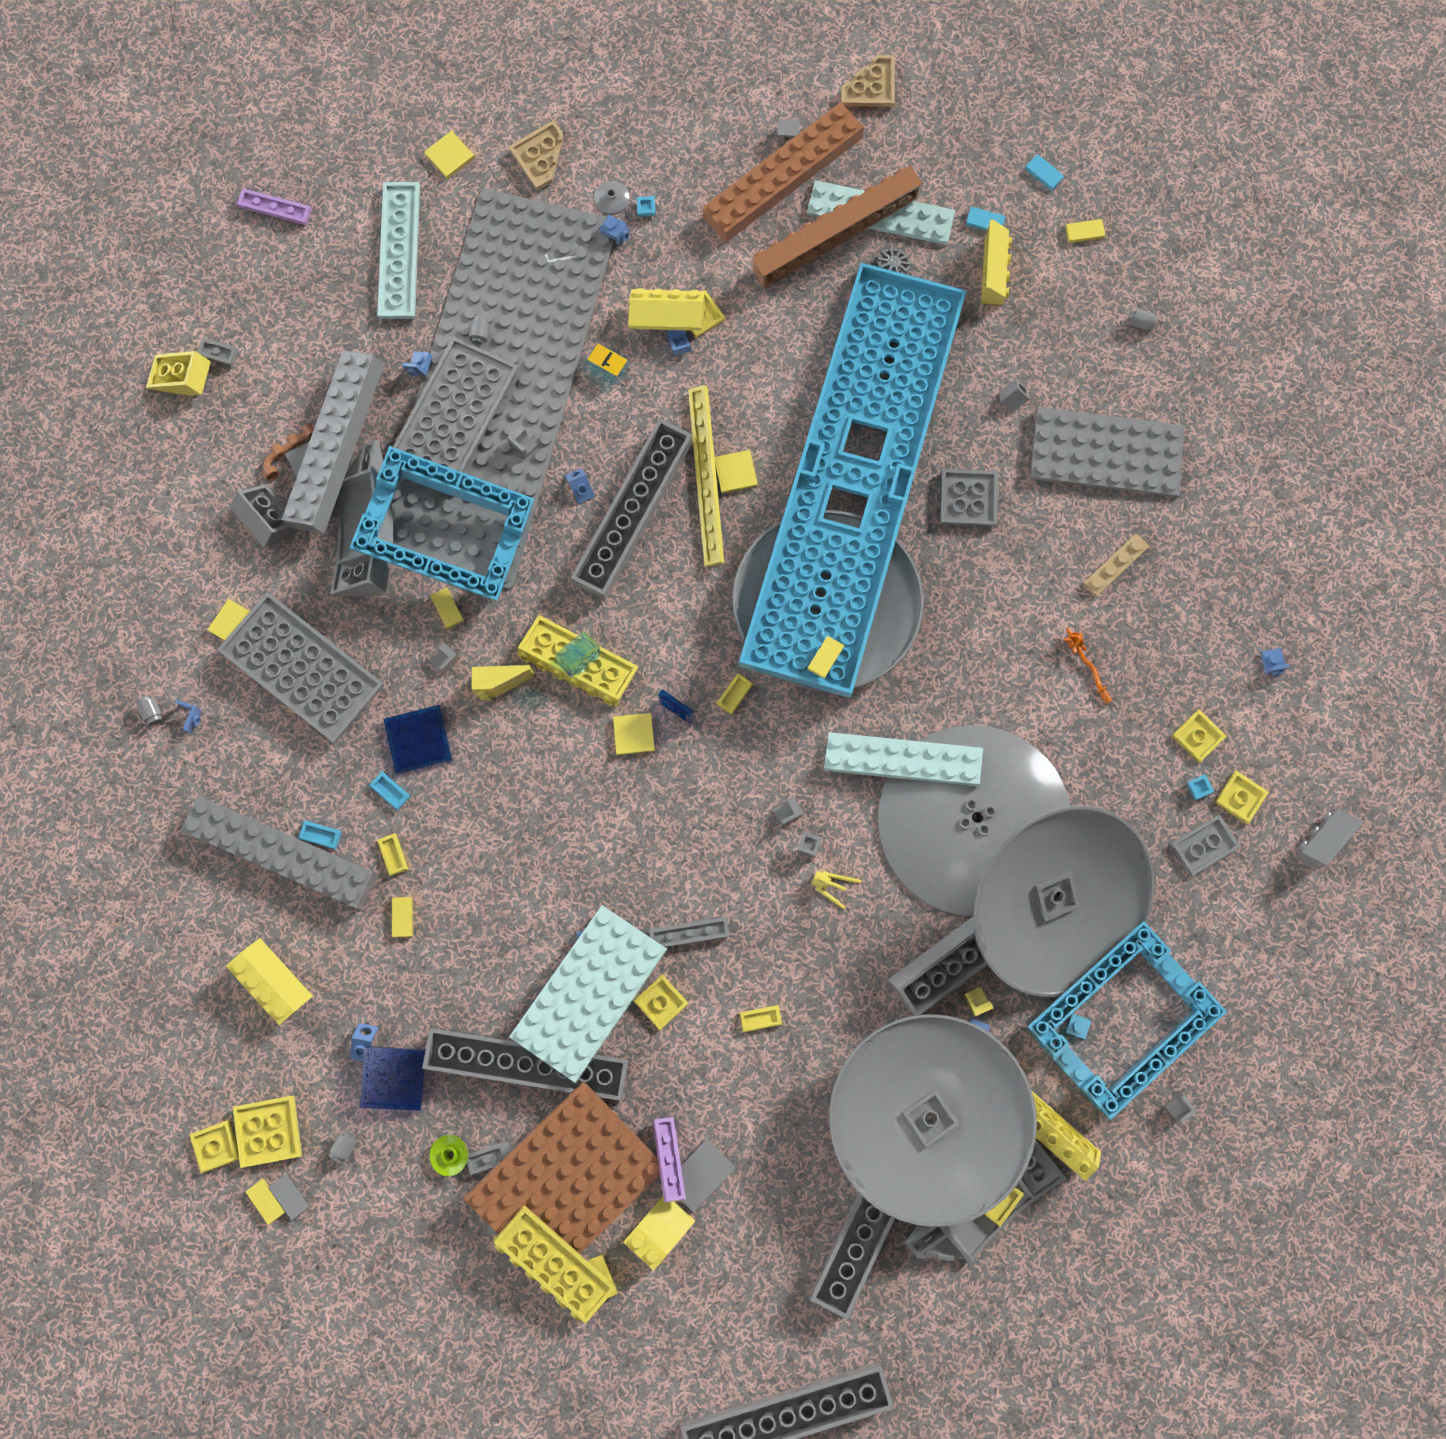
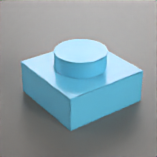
M655 196L637 197L638 217L656 216Z
M1206 774L1186 783L1194 800L1214 792Z
M1071 1014L1065 1033L1085 1040L1091 1020Z

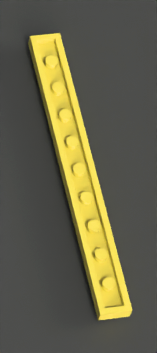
M702 385L689 389L688 393L704 566L712 567L724 564L708 387Z

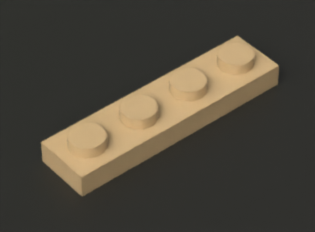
M1136 533L1082 585L1092 595L1097 597L1146 551L1149 545Z

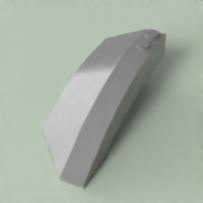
M376 439L364 443L360 447L359 451L361 453L355 461L351 459L336 500L338 511V550L330 592L332 596H373L386 592L390 563L350 549L361 517L365 514L373 495L376 479L383 464L379 441ZM392 502L378 535L379 539L393 543Z
M1036 1138L1028 1167L1016 1185V1188L1024 1193V1195L1001 1227L983 1214L973 1220L957 1225L933 1227L918 1225L905 1243L919 1259L937 1257L938 1260L954 1261V1259H965L966 1262H974L973 1259L1005 1225L1035 1200L1064 1181L1066 1176Z

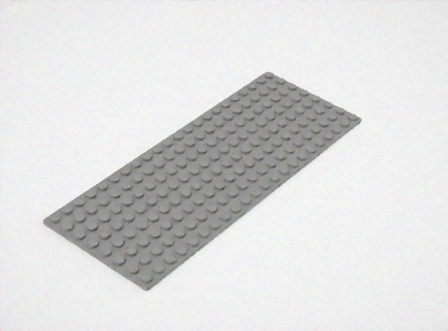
M484 188L481 190L431 349L430 354L433 356L427 375H423L414 407L452 337H456L519 366L514 380L464 472L465 474L534 498L524 531L503 586L504 588L511 589L516 579L614 239L602 234L599 230L607 218L605 216ZM548 254L549 260L577 255V258L567 260L559 259L555 262L548 263L545 255ZM474 316H483L488 319L487 342L482 345H475L469 340L470 324ZM519 425L537 443V447L526 458L516 451L507 439ZM401 478L392 499L393 544L485 576L486 579L488 568L494 557L507 516Z

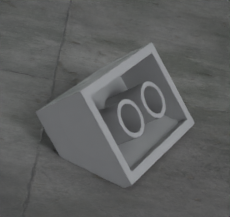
M266 484L236 493L230 508L263 547L277 544L294 530L281 520L286 507Z
M1341 810L1328 811L1321 819L1324 822L1320 826H1315L1309 833L1311 837L1299 844L1297 847L1299 851L1296 853V856L1313 870L1326 867L1364 822Z

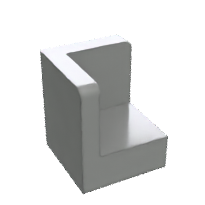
M778 119L777 145H784L785 137L794 138L799 134L800 120Z
M1014 379L999 391L1001 403L1011 412L1016 411L1030 400L1028 389L1017 379Z
M521 425L507 437L509 444L524 458L537 447V443L527 435L526 430Z
M443 642L438 647L440 652L431 660V664L444 675L459 660V657Z
M794 796L788 799L786 803L774 809V813L782 827L803 816V812Z
M803 831L797 853L815 859L822 837Z
M1178 1094L1163 1106L1175 1123L1180 1124L1198 1112L1188 1098L1182 1094Z

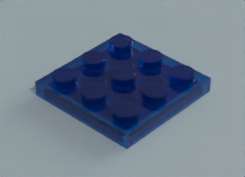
M440 705L383 719L395 774L453 761Z
M365 1046L360 1108L421 1111L424 1069L422 1067L426 1049Z

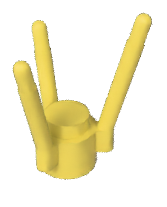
M824 870L823 872L817 871L811 884L816 887L815 891L822 893L840 908L845 909L843 904L824 889H827L830 885L846 891V887L832 882L831 878L853 883H861L862 881L831 874Z

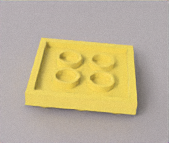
M294 1095L233 1107L240 1168L302 1156Z

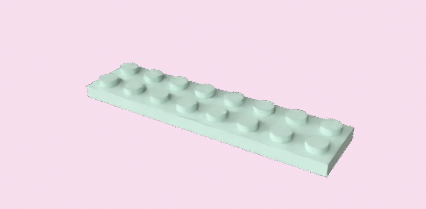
M815 180L807 216L818 218L824 213L828 214L837 205H844L849 202V199L854 195L859 196L863 194L864 190ZM913 201L868 229L947 245L955 210Z
M383 182L377 313L379 319H415L420 208L419 182Z
M829 732L824 771L980 787L983 748Z

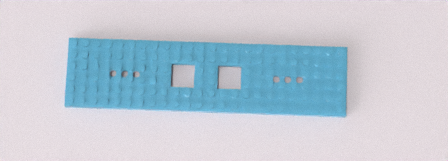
M860 263L740 656L739 667L851 698L966 290ZM896 342L899 346L892 348L889 346V343ZM892 358L894 363L887 364L884 359ZM887 374L889 379L882 380L880 375ZM852 422L887 431L879 461L843 452ZM832 488L868 498L860 528L823 519ZM823 572H827L831 575V578L824 580L820 575ZM819 589H822L825 591L826 595L824 597H818L815 594V592ZM818 607L821 613L814 615L810 612V609ZM829 636L843 644L844 648L825 679L807 669L824 640Z

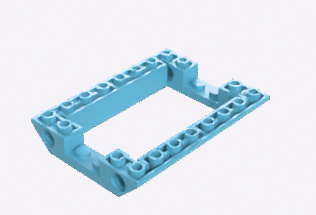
M389 446L376 479L373 495L365 514L361 517L350 549L498 601L534 498ZM401 478L507 516L494 557L489 565L486 579L485 576L378 538Z
M1142 921L1027 1026L1038 1044L1087 1099L1110 1120L1227 1013L1200 981L1195 982L1169 954L1171 950L1145 921ZM1140 952L1193 1011L1107 1089L1103 1080L1089 1070L1068 1046L1069 1042L1054 1029L1062 1024Z

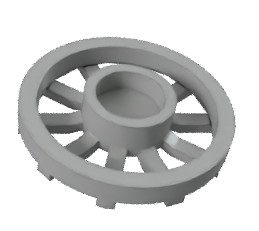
M891 247L881 251L877 259V267L883 269L887 267L889 270L898 273L901 268L903 270L901 273L907 274L911 267L909 255L901 249Z

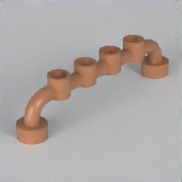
M306 424L302 427L304 433L298 437L296 434H290L286 438L287 444L283 446L274 444L271 447L272 453L263 462L264 470L262 475L266 481H273L279 476L278 470L275 466H271V463L276 459H282L285 457V453L301 446L305 440L311 439L315 426Z

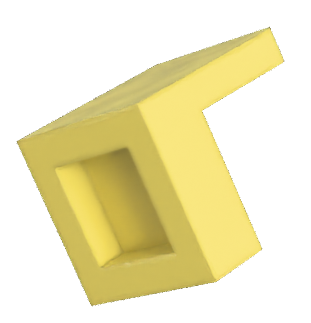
M981 987L963 995L973 1017L993 1009L991 1001L987 1000Z

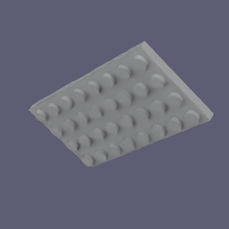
M452 337L393 447L464 473L514 380L519 366L456 337Z
M1037 407L1030 479L1178 498L1180 495L1185 425Z
M268 592L217 649L334 744L384 686L381 681Z

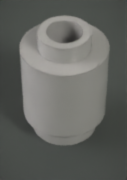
M1136 308L1135 311H1131L1128 321L1131 322L1130 326L1144 331H1152L1156 324L1157 316H1154V313Z
M474 316L473 320H471L469 340L475 345H482L487 342L489 323L486 317Z
M146 696L138 700L139 703L136 707L143 721L148 726L162 721V713L155 698Z
M349 1131L340 1132L330 1149L329 1157L339 1163L347 1160L357 1144L356 1136Z

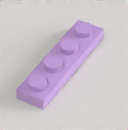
M244 188L237 202L239 208L302 225H307L312 212L311 206Z
M674 1117L654 1119L652 1122L664 1203L683 1201L686 1199Z

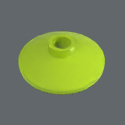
M455 1135L441 1136L431 1146L429 1154L430 1163L433 1169L440 1175L454 1176L460 1173L467 1164V1147L463 1140ZM450 1151L454 1153L453 1158L449 1157Z

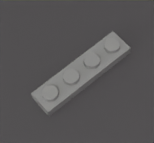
M727 917L649 929L650 938L664 947L730 937Z

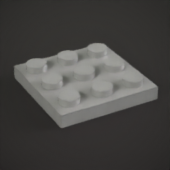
M942 469L940 524L996 527L998 471Z

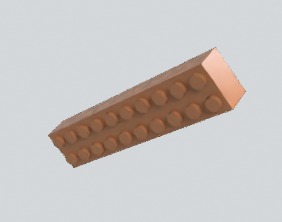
M840 102L702 207L703 218L726 243L861 140L864 130L863 125Z
M912 166L899 169L894 176L885 177L881 180L880 184L875 187H868L863 194L859 196L854 195L846 204H839L832 212L820 215L815 222L806 223L798 232L789 233L785 237L786 239L772 243L770 248L765 251H758L752 258L753 272L763 288L768 287L919 199L922 188L921 180Z

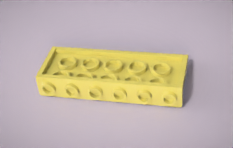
M538 615L518 646V656L523 661L535 664L542 671L547 670L553 673V676L557 679L568 681L573 687L585 690L592 697L597 696L603 699L604 703L610 706L618 707L622 695L639 667ZM583 641L598 655L573 676H570L564 670L570 664H566L563 667L560 666L561 659ZM575 649V650L572 652V655H571V656H572V659H573L574 661L576 660V659H574V656H573V655H574V652H575V651H578V650H581V651H583V652L585 653V651H584L583 649Z
M1032 1091L1036 1108V1138L1086 1181L1099 1168L1101 1151Z
M525 1205L500 1234L495 1235L493 1238L494 1247L501 1254L505 1252L510 1256L509 1260L517 1268L521 1266L525 1270V1275L530 1280L534 1281L536 1279L541 1284L540 1288L548 1295L552 1293L556 1297L555 1301L562 1308H565V1306L571 1310L570 1314L577 1321L582 1320L584 1323H587L616 1289V1286Z

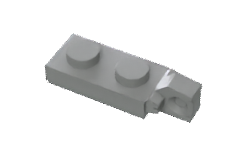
M509 1141L502 1142L468 1154L467 1167L469 1174L473 1175L495 1167L518 1144L510 1146Z

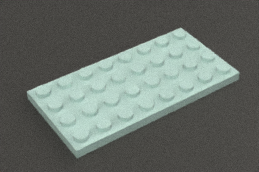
M601 906L509 1038L576 1084L664 956L667 948L604 906Z

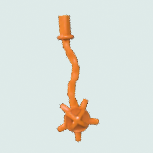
M1067 628L1068 636L1063 641L1072 649L1073 654L1078 652L1080 659L1091 670L1096 687L1098 688L1096 693L1100 694L1105 704L1111 702L1112 699L1106 691L1107 687L1101 685L1097 669L1085 657L1082 651L1087 649L1083 645V633L1072 632L1070 628Z

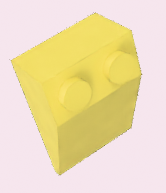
M196 351L155 355L146 388L186 396L202 395L211 361Z
M530 665L472 667V691L480 700H491V697H498L534 678V672Z
M662 1196L623 1243L654 1271L693 1225L695 1220L676 1202L664 1203V1197Z

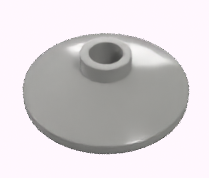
M617 181L602 183L594 194L595 205L606 214L622 212L628 206L630 200L628 189Z

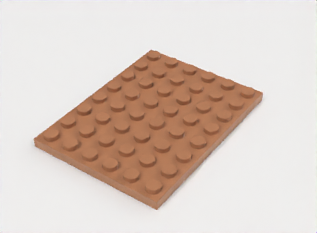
M583 1081L464 1196V1200L498 1235L525 1205L580 1254L660 1175L658 1157Z

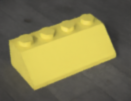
M990 220L985 235L981 304L1003 305L1004 300L1008 299L1009 288H1006V282H1009L1010 271H1007V265H1010L1011 254H1008V249L1011 248L1012 237H1009V230L995 220Z
M631 289L628 329L702 331L705 313L704 291Z
M261 938L226 965L227 969L278 1025L283 1024L313 997Z

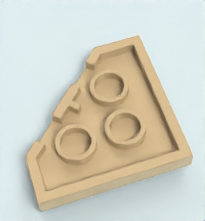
M876 55L872 62L859 70L854 75V78L841 86V103L845 107H894L895 55Z
M554 120L508 146L509 151L537 191L553 182L564 139L562 131Z

